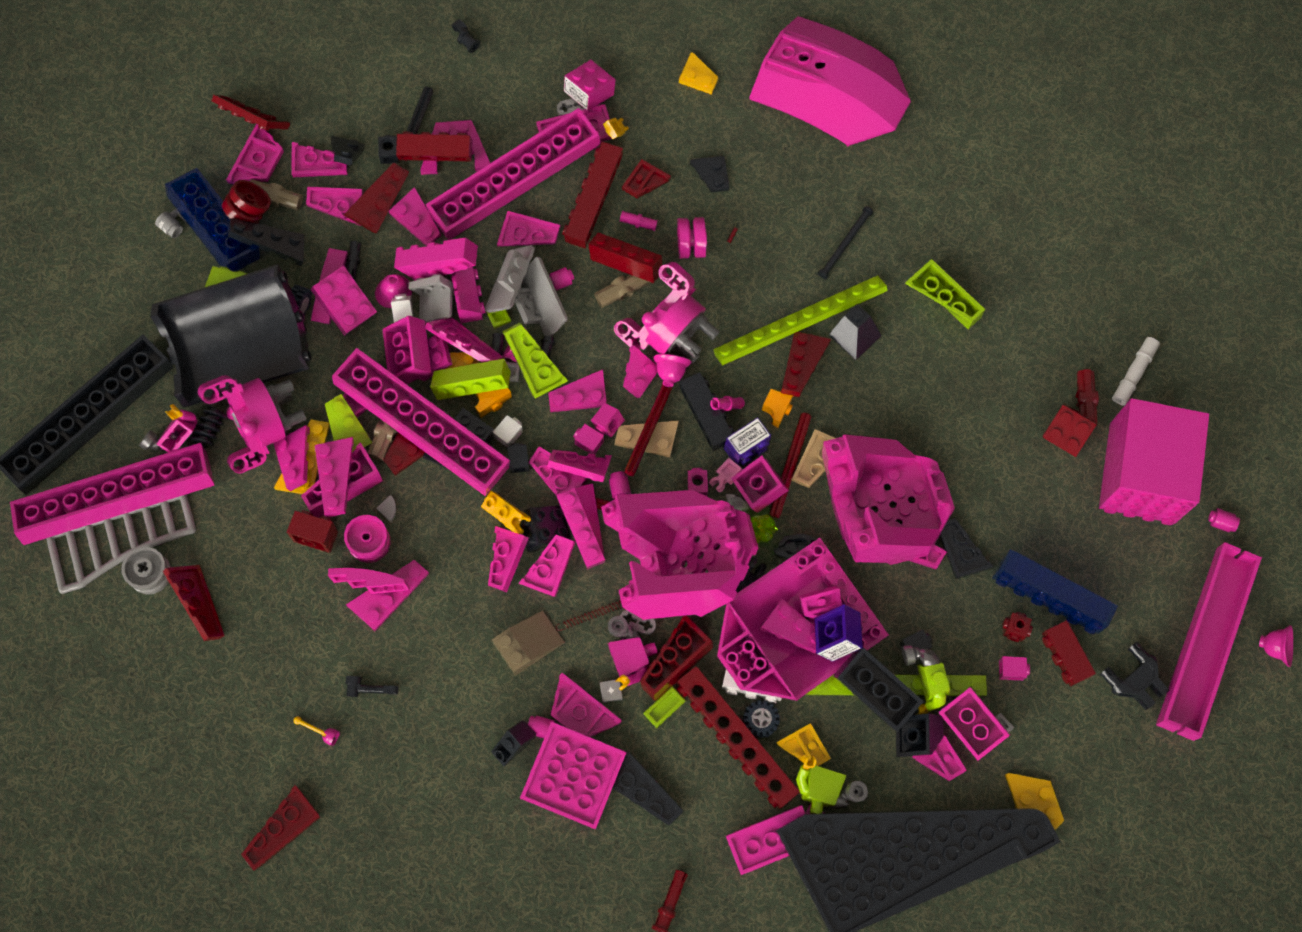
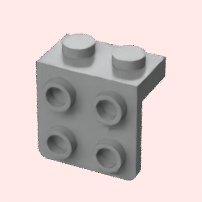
M434 274L428 278H418L416 281L409 282V290L420 295L419 319L425 320V323L452 316L453 282L440 274Z

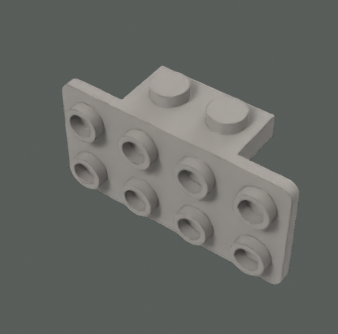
M532 245L512 249L507 252L485 307L487 313L507 310L514 305L523 278L527 273L530 260L533 258L535 248Z
M536 257L528 265L527 273L522 281L524 288H520L515 304L524 324L539 323L544 335L552 337L567 321V315L542 259Z

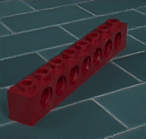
M697 666L678 680L677 685L679 687L677 690L684 698L687 696L691 700L690 706L696 713L700 711L704 716L702 720L709 729L713 727L717 732L715 736L719 742L727 744L730 748L728 750L729 754L734 760H740L743 764L741 766L742 770L747 776L752 775L756 780L754 782L755 786L761 792L765 791L769 796L767 800L774 808L778 807L781 809L800 793ZM699 687L703 690V695L695 696L692 690ZM713 703L716 706V710L708 712L705 709V705ZM721 718L726 719L729 722V726L726 728L720 727L718 720ZM731 735H740L742 741L738 744L733 743ZM752 750L755 757L753 759H746L744 751ZM760 765L765 766L768 771L767 774H758L757 767ZM772 781H777L780 784L781 788L779 791L771 790L770 783Z

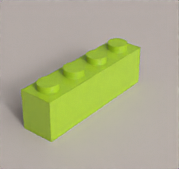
M505 359L438 370L433 373L430 388L437 400L505 389L509 386L511 371Z

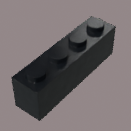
M699 372L681 380L679 388L712 451L724 447L726 438L735 431L731 425L728 426L726 422L727 417L723 409L713 410L711 408V400L717 397L714 393L711 394L707 378L702 377Z

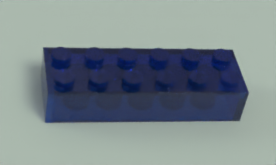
M198 168L165 184L168 199L220 266L236 272L260 259L259 246L255 244L250 246L228 237L230 218L223 211V200Z
M1011 549L1001 559L992 577L998 585L1002 587L1008 586L1014 589L1013 592L1015 594L1031 598V602L1035 605L1046 606L1052 614L1063 615L1071 624H1080L1090 634H1099L1106 629L1118 605Z

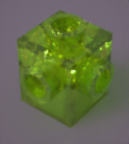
M757 514L751 518L757 543L770 541L774 537L773 534L778 531L774 520L769 514L762 516Z

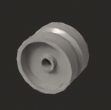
M148 546L138 547L124 558L122 575L124 580L136 591L146 595L155 594L168 585L169 581L163 570L171 566L169 561L156 549Z

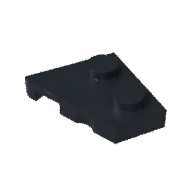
M331 136L334 161L352 166L363 153L365 144L359 143L357 140Z
M725 156L690 159V165L694 167L698 176L706 183L711 193L729 191Z

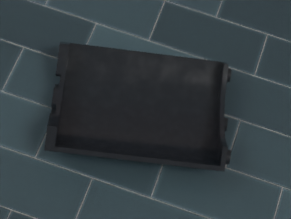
M278 264L152 304L150 318L155 323L161 336H166L170 347L167 348L171 364H175L177 374L174 375V396L183 408L204 402L198 395L200 385L223 375L236 379L237 383L242 385L256 378L266 383L310 369L312 356L308 349L303 324L304 315L298 308L293 292L288 284L286 272L282 271ZM226 382V383H225L226 386H225L224 388H225V389H228V388H229V387H228L229 383ZM213 389L206 390L204 397H210L213 394Z

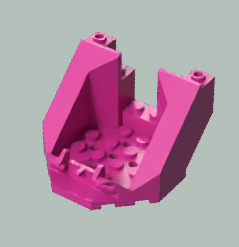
M843 435L839 438L824 441L822 456L832 506L842 539L845 540L854 561L893 565L928 556L955 509L944 473L940 471L938 463L931 458L914 455L900 442L893 439ZM890 485L891 489L885 490L884 486ZM913 497L915 502L909 503L908 498ZM891 502H895L897 506L895 508H891L889 504ZM876 507L878 512L875 513L871 508ZM901 520L902 525L897 526L895 521Z
M694 490L617 495L613 501L601 507L604 523L619 533L622 549L640 559L641 565L635 561L629 562L633 580L629 581V585L620 589L619 594L622 608L643 620L685 615L702 617L734 600L737 594L735 590L740 580H744L750 567L748 563L752 555H755L758 550L750 515L734 509V506H731L728 502L722 500L715 501Z

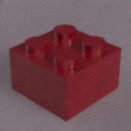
M1063 403L1042 437L1076 457L1096 427L1097 422Z
M302 510L301 512L294 511L287 534L295 543L331 553L338 530L330 518L325 516L318 518L313 516L311 512Z

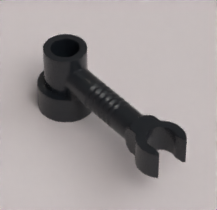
M346 676L347 697H359V693L398 695V686L361 685L362 677Z

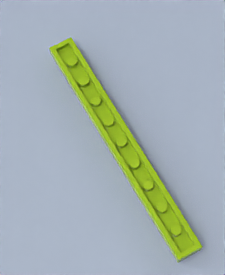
M877 275L713 349L714 354L723 366L847 310L856 304L878 296L887 291V285Z
M832 675L805 695L853 694ZM895 675L917 696H925L919 675ZM947 675L950 692L947 696H959L969 687H972L978 696H987L986 676Z

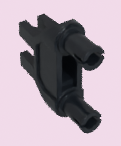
M1137 641L1128 648V651L1140 662V666L1124 680H1121L1110 666L1099 675L1112 687L1111 692L1114 695L1135 698L1147 710L1156 703L1145 691L1147 687H1150L1159 698L1164 696L1169 689L1159 679L1157 658L1152 654L1149 655Z

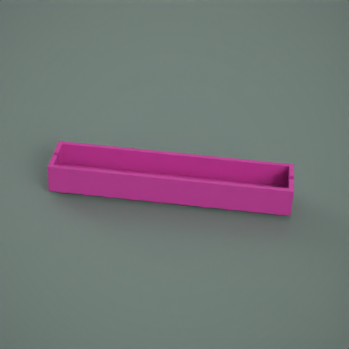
M1225 542L1217 547L1168 688L1169 691L1166 694L1156 723L1157 726L1171 732L1178 730V735L1192 741L1202 738L1262 557L1247 551L1234 558L1240 553L1241 549Z

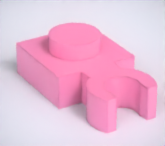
M728 458L716 471L718 477H713L709 484L713 487L719 483L716 490L720 493L724 490L725 484L728 482L731 485L733 483L731 478L743 469Z

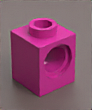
M604 403L591 421L596 431L602 435L606 434L612 437L625 419L618 409Z
M586 424L582 428L579 427L573 436L575 445L592 454H596L604 442V435Z
M693 468L688 471V490H694L708 496L707 470ZM699 479L702 481V484L697 486L692 481Z
M1003 656L999 659V679L1023 681L1030 674V664L1027 663V658Z

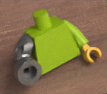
M910 644L902 646V655L906 665L915 664L917 659H921L923 664L917 665L926 703L919 706L918 714H927L928 711L944 706L946 697L950 692V687L943 662H940L939 657L932 650L924 648L920 650Z
M807 755L802 756L801 760L804 765H801L796 782L802 800L812 803L810 814H822L823 807L845 808L850 803L849 801L860 802L867 797L868 790L863 782H851L846 789L841 790L846 775L816 766L817 761L813 755L810 761H808Z

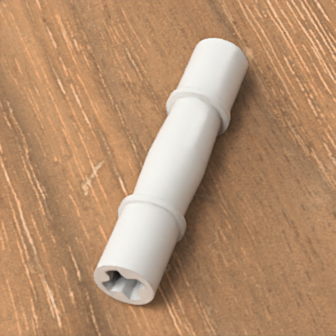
M1152 337L1145 339L1140 350L1136 353L1135 360L1129 367L1124 379L1120 381V385L1112 397L1114 402L1122 406L1127 404L1133 391L1136 390V385L1144 374L1148 363L1152 362V358L1160 346L1159 341Z

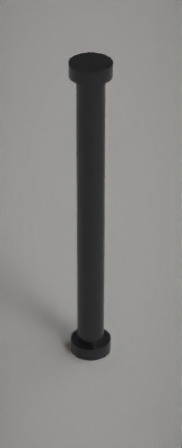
M865 206L863 208V213L824 268L819 270L818 275L825 280L829 277L828 273L867 218L874 213L870 207Z

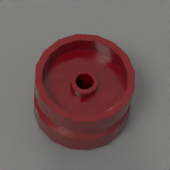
M238 180L233 184L230 192L223 200L222 208L230 219L234 218L259 224L263 214L268 210L271 200L267 192L259 185L247 180Z

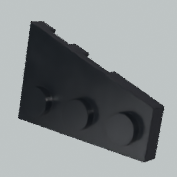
M956 518L948 520L940 534L955 579L992 569L994 566L990 561H987L982 551L975 546Z

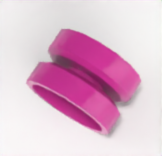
M694 217L692 229H690L688 218H678L679 259L689 258L691 247H693V253L696 258H705L707 232L704 217Z
M360 515L352 519L346 526L344 542L352 556L358 561L365 563L377 562L388 553L391 545L390 535L384 523L377 517Z

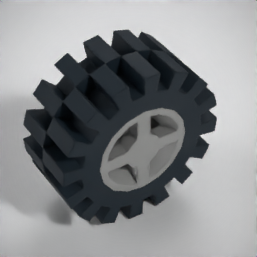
M294 285L291 290L299 310L305 316L309 305H311L310 301L312 300L313 293L310 289Z
M757 700V702L751 703L744 712L743 722L754 737H769L776 731L779 725L780 715L778 710L773 707L772 703H767L768 701L764 700L762 702Z

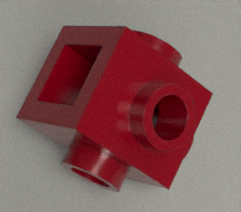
M1015 612L1009 617H1005L1002 625L1004 629L1003 636L1008 637L1009 640L1014 642H1022L1031 635L1033 626L1030 623L1032 619L1027 618V615L1021 612Z

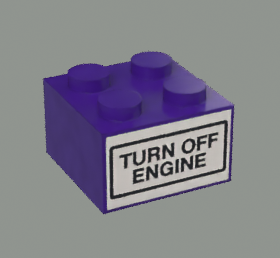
M757 417L728 436L725 441L724 450L737 465L740 466L742 464L745 466L752 461L753 456L756 454L761 456L768 450L767 447L770 444L771 435Z
M843 604L815 618L816 654L833 662L863 648L861 613Z

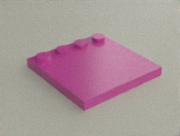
M551 721L520 799L596 830L627 752Z

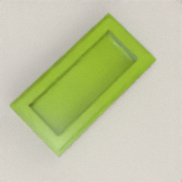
M672 686L643 715L657 729L686 700Z

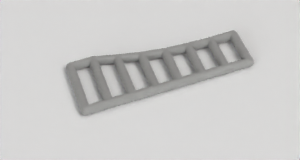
M186 494L46 538L58 590L61 594L83 588L114 566L123 562L124 558L132 550L147 546L153 548L171 540L196 532V526ZM180 500L187 527L176 531L169 503ZM161 505L168 534L157 537L150 509ZM142 511L149 541L139 545L131 515ZM123 517L131 549L120 554L112 520ZM103 523L113 559L102 565L93 526ZM84 529L95 571L86 577L84 576L74 532ZM64 535L67 538L77 582L67 585L65 584L55 538Z

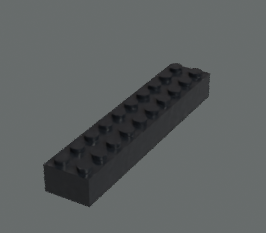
M142 334L0 456V470L20 491L27 495L173 368V365Z

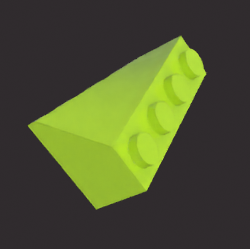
M932 259L905 282L908 286L945 307L967 329H970L981 319L985 311L970 294Z

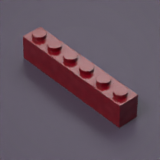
M605 142L601 143L600 148H596L594 154L595 161L589 165L588 178L583 180L582 193H578L575 204L577 205L570 212L569 225H565L563 229L565 242L586 249L623 157V148Z

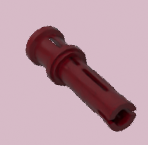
M679 870L675 871L663 906L658 909L657 920L651 929L657 932H669L670 923L676 916L674 910L688 876L687 873Z

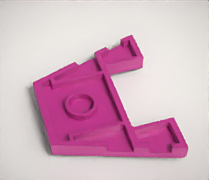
M472 120L435 123L432 134L439 135L440 132H446L450 135H457V133H467L472 139V154H474L475 171H479L490 164ZM423 161L421 175L438 174L437 161Z

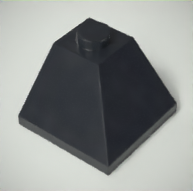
M856 304L844 315L829 336L854 360H857L881 337V334L871 316Z
M930 713L912 715L900 730L896 732V757L932 755L943 738V717Z

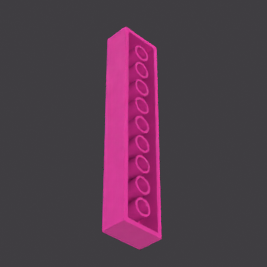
M580 108L428 202L426 204L428 212L445 237L451 240L599 146V134Z
M358 348L353 351L332 375L335 386L485 497L508 470L509 459Z
M198 443L11 501L10 507L14 534L23 545L215 486L208 455L203 445Z

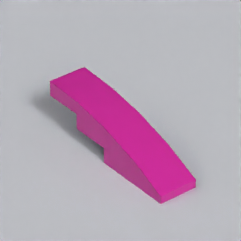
M329 248L320 281L343 265L345 267L347 251ZM315 297L311 321L330 324L331 317Z
M328 568V576L334 583L348 582L352 588L366 587L371 594L410 590V586L405 579L387 573L358 568Z

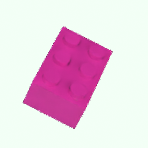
M344 265L311 288L312 293L344 336L377 313Z
M409 315L383 328L387 370L405 384H409L431 373L426 329H424L426 326L425 320Z
M969 687L938 712L977 761L1010 736L1009 732L972 687Z

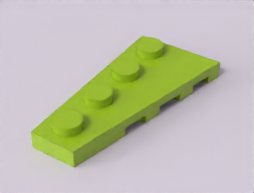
M518 323L503 331L535 399L568 382L522 324Z

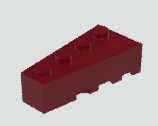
M686 615L681 618V622L674 629L671 637L664 644L659 655L652 662L640 681L642 689L655 702L713 649L712 640Z

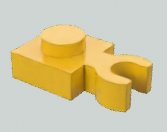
M613 118L603 124L607 135L612 140L622 136L629 129L628 126L625 127L622 124L623 118L619 120Z

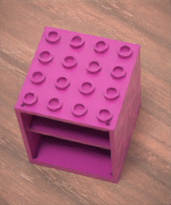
M1131 398L1110 423L1099 509H1104V512L1109 514L1123 513V516L1130 518L1139 516L1145 521L1159 520L1164 525L1175 524L1200 502L1209 413Z

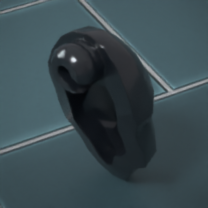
M806 534L784 536L774 546L773 550L777 556L788 560L816 539Z

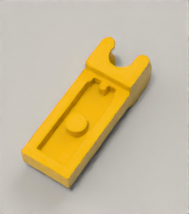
M491 490L481 505L484 510L517 534L524 533V530L520 527L522 520L531 521V517Z

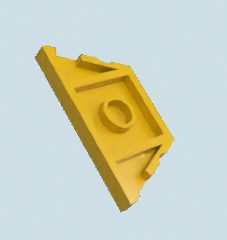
M1012 773L1005 774L1016 809L1033 808L1042 811L1050 820L1054 830L1064 822L1051 781Z

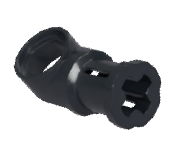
M457 19L451 24L453 30L460 33L457 42L463 44L469 53H473L479 48L481 42L470 35V31L462 20Z

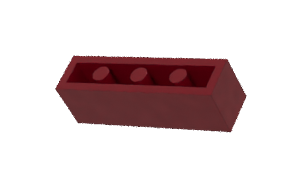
M405 131L403 134H397L396 156L399 160L472 162V139L467 133L450 135L446 132H440L439 135H435L430 132L414 134L413 132Z
M599 232L589 242L590 260L651 283L658 279L659 269L663 266L662 255Z

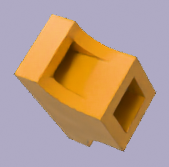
M509 388L477 393L476 397L479 399V403L475 406L477 414L482 418L492 410L493 412L498 411L504 402L512 398Z
M770 389L762 411L771 415L772 425L779 428L784 415H789L793 406L790 404L793 399L792 395Z

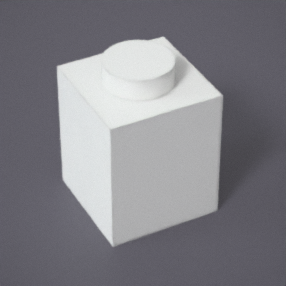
M406 294L395 295V298L391 300L394 323L408 315L414 317L411 296H406Z
M507 415L493 431V436L504 446H511L523 433L522 423L517 418H511Z

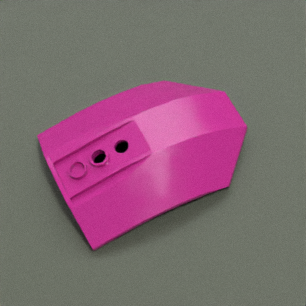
M799 16L779 33L763 60L749 97L752 101L799 118L830 134L847 146L895 131L911 103L895 63L877 49L848 34ZM803 57H808V58H809V59L806 60V61H801V60H800V58H803ZM820 62L825 64V67L822 69L815 67Z
M818 538L738 592L734 600L726 604L717 656L740 690L797 701L835 674L852 654L850 653L832 662L816 653L793 645L792 642L784 638L779 639L770 632L759 630L781 599L804 616L800 595L838 586L842 605L845 604L861 613L863 647L868 650L888 636L886 630L821 538ZM807 617L809 622L815 626V618Z

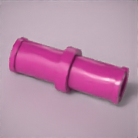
M622 211L620 222L635 225V228L642 227L655 231L658 220L643 217L642 214L636 215Z
M724 396L723 398H713L710 405L713 410L723 409L731 411L732 409H742L745 401L742 397L732 398L731 396Z

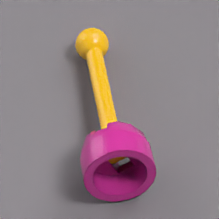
M299 716L293 720L295 724H301L322 734L323 741L330 746H334L340 736V732L335 729L329 728L323 731L303 721Z

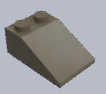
M543 611L508 628L492 639L493 644L515 676L565 643Z

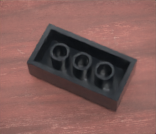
M864 647L853 652L833 675L835 679L896 732L900 730L924 702Z

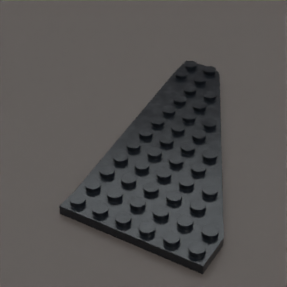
M1033 808L803 814L776 829L829 932H857L1023 859L1025 860L1042 853L1061 842L1046 814Z

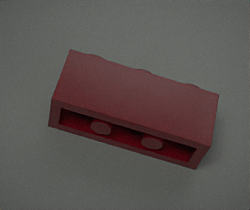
M1067 621L1042 633L1043 644L1046 648H1050L1053 654L1051 655L1052 660L1062 670L1061 676L1066 684L1069 683L1071 687L1096 674Z

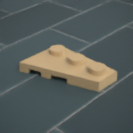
M679 421L657 422L645 452L670 457ZM645 424L620 426L617 431L615 445L634 449Z
M816 429L814 430L794 473L793 482L810 488L826 471L822 456L823 442L835 439L834 437Z

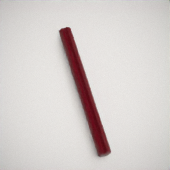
M662 384L625 468L626 475H635L673 387H667Z
M803 412L800 415L780 478L788 490L811 421L809 413ZM788 491L772 503L769 513L771 517L780 518Z

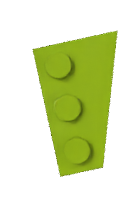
M342 394L325 403L334 441L353 437L354 446L352 447V452L359 443L363 447L372 443Z

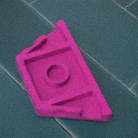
M258 124L255 125L226 179L227 183L234 184L238 180L250 181L251 179L259 182H268L284 152L283 148L274 141L269 133L260 129Z
M560 674L551 717L562 726L588 737H593L622 722L621 719L565 674Z

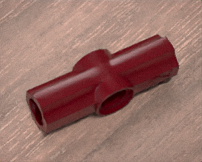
M1084 369L1076 373L1078 389L1076 392L1078 404L1076 406L1079 407L1080 413L1098 422L1096 407L1098 406L1099 395L1098 391L1095 390L1094 371Z

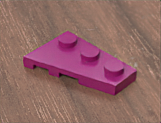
M292 142L293 177L348 175L347 164L334 161L331 151H321L311 146L305 147Z
M307 187L306 205L315 210L359 225L345 217L344 214L363 195V190Z
M603 369L549 392L550 412L602 407L604 403L607 404Z
M540 446L537 448L529 464L556 496L573 488L583 486L587 479L586 477L576 476L572 473L548 467L551 453Z
M555 535L519 584L556 597L576 541Z
M781 599L759 630L770 632L779 639L784 638L792 642L793 645L816 653L815 626L786 601Z

